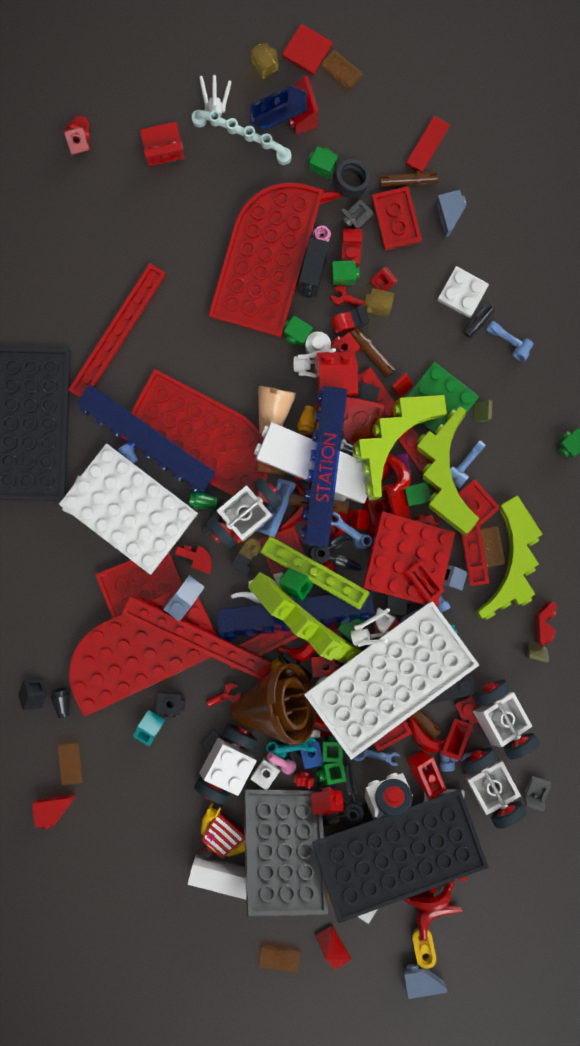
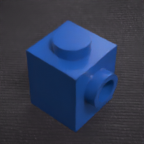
M315 739L316 742L309 744V747H314L316 751L301 750L305 769L324 765L318 739Z

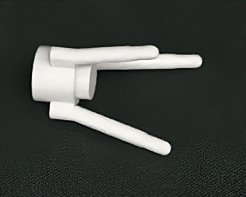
M213 75L212 98L208 102L203 76H199L205 111L211 112L216 110L222 116V113H225L231 81L229 80L227 83L223 101L221 102V99L217 98L216 75Z
M326 349L294 357V371L299 372V376L316 378L315 373L307 372V370H310L311 364H315V359L310 360V358L315 357L316 353H332L336 349Z
M387 608L365 622L355 625V630L351 631L353 644L355 646L387 643V640H370L384 635L381 632L369 634L368 629L363 627L390 612V609Z

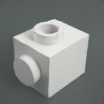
M264 756L251 775V780L267 790L280 772V767L267 760Z

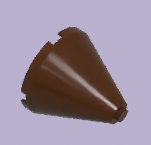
M296 664L278 666L233 703L230 710L231 716L236 722L289 745H297L309 740L315 728L317 714L304 695L313 688L304 670Z

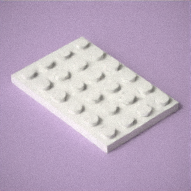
M107 443L59 503L60 506L150 575L153 574L198 515L195 510Z

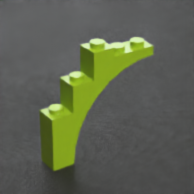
M444 395L399 398L393 405V414L396 417L380 418L373 425V435L376 438L359 439L353 446V456L356 457L357 463L364 462L362 470L367 481L365 493L368 495L369 500H377L382 497L381 480L384 464L397 439L411 427L425 421L440 419L447 414Z
M460 406L457 411L454 409L451 411L445 425L441 424L435 431L437 435L430 431L427 435H421L417 441V451L433 463H428L423 469V480L439 491V493L435 492L430 497L429 502L431 503L429 508L466 537L479 518L459 496L450 470L449 451L451 441L457 427L466 414V410Z
M518 495L499 506V511L505 521L509 537L508 565L497 591L487 603L475 611L480 619L485 618L487 620L496 614L494 611L500 607L501 609L507 608L512 604L511 600L516 605L521 604L524 606L531 602V597L535 595L523 574L528 576L536 571L534 567L539 565L527 544L532 546L539 541L538 537L543 534Z
M259 572L248 586L272 616L283 620L296 636L307 640L320 656L331 661L335 659L345 664L361 652L357 646L338 636L311 616L267 575Z

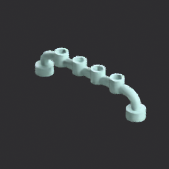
M196 110L193 112L192 122L196 127L205 126L208 120L212 126H222L230 134H240L248 142L255 141L260 143L264 149L271 148L277 151V161L279 164L287 165L290 163L291 151L273 141L270 134L266 133L261 136L255 133V129L252 126L243 128L238 125L237 120L234 118L228 120L221 118L220 113L216 110L211 112Z

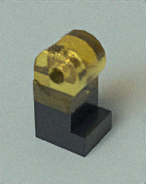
M256 539L247 540L231 566L248 576L251 572V569L248 567L249 563L261 551L260 542Z

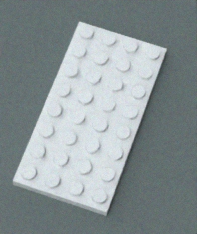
M433 601L424 605L378 639L387 640V643L370 645L304 694L351 760L479 666Z

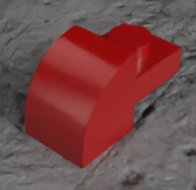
M343 228L341 261H355L356 265H360L362 229Z
M183 545L182 548L177 547L175 554L193 560L191 568L211 574L213 561L210 553L205 548L198 545L195 553L193 552L194 548Z

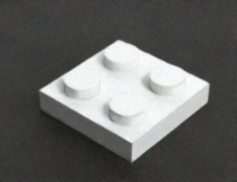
M456 266L437 301L471 318L489 284Z

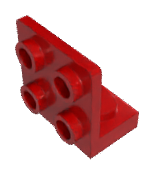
M176 122L140 130L148 166L185 159Z

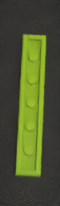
M271 536L260 551L262 555L283 567L291 568L307 575L311 583L359 610L370 594L369 591Z

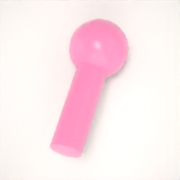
M271 752L267 754V760L280 766L283 773L290 775L295 772L296 763L294 760H284Z

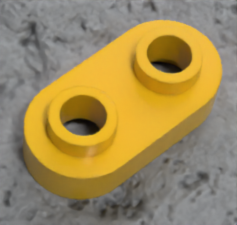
M417 927L412 933L416 960L420 967L429 969L436 963L432 935L428 930L427 942H420L418 938L419 929ZM425 953L429 954L426 959L422 958Z

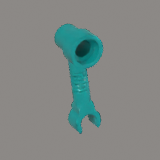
M310 737L307 742H301L297 745H281L269 742L266 750L268 753L271 752L284 759L287 752L299 750L316 751L314 747H309V744L316 742V740Z

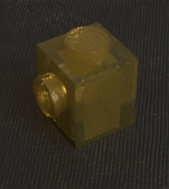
M266 42L253 48L251 51V61L262 79L279 70L278 55L273 47L270 48Z
M372 288L371 294H367L365 305L368 306L367 312L389 317L395 293Z

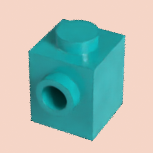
M148 710L133 737L150 747L165 719Z

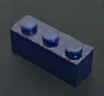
M289 85L250 104V123L267 130L306 112L307 93Z

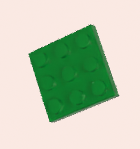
M436 362L432 364L407 396H445L447 414L440 419L420 423L434 435H437L435 431L441 424L445 425L447 423V417L453 409L457 411L461 406L467 413L479 398L478 395Z

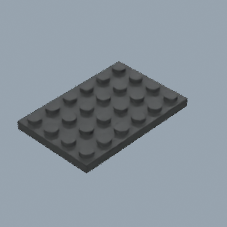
M243 791L247 917L328 915L327 888L312 841L324 837L322 815L313 814L311 794L321 791Z

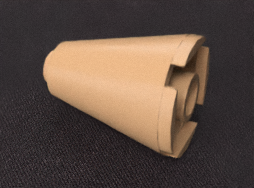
M259 386L260 434H262L265 425L269 426L271 422L283 426L296 393Z

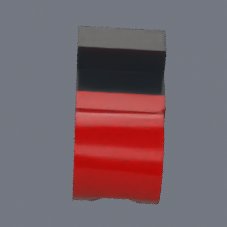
M361 305L354 310L333 317L331 322L335 333L342 334L353 331L356 327L362 328L367 326L369 318L364 305Z

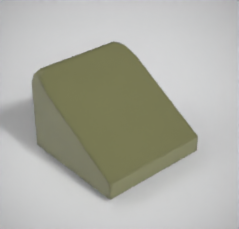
M492 400L476 402L474 404V421L488 422L491 420Z
M528 643L525 654L527 658L546 663L549 662L546 647Z

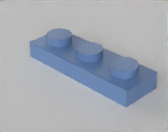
M278 479L275 488L278 491L276 494L281 499L282 504L277 509H273L268 503L267 510L273 517L257 530L258 532L275 537L296 484Z

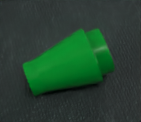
M197 490L190 492L189 507H193V509L216 508L217 497Z

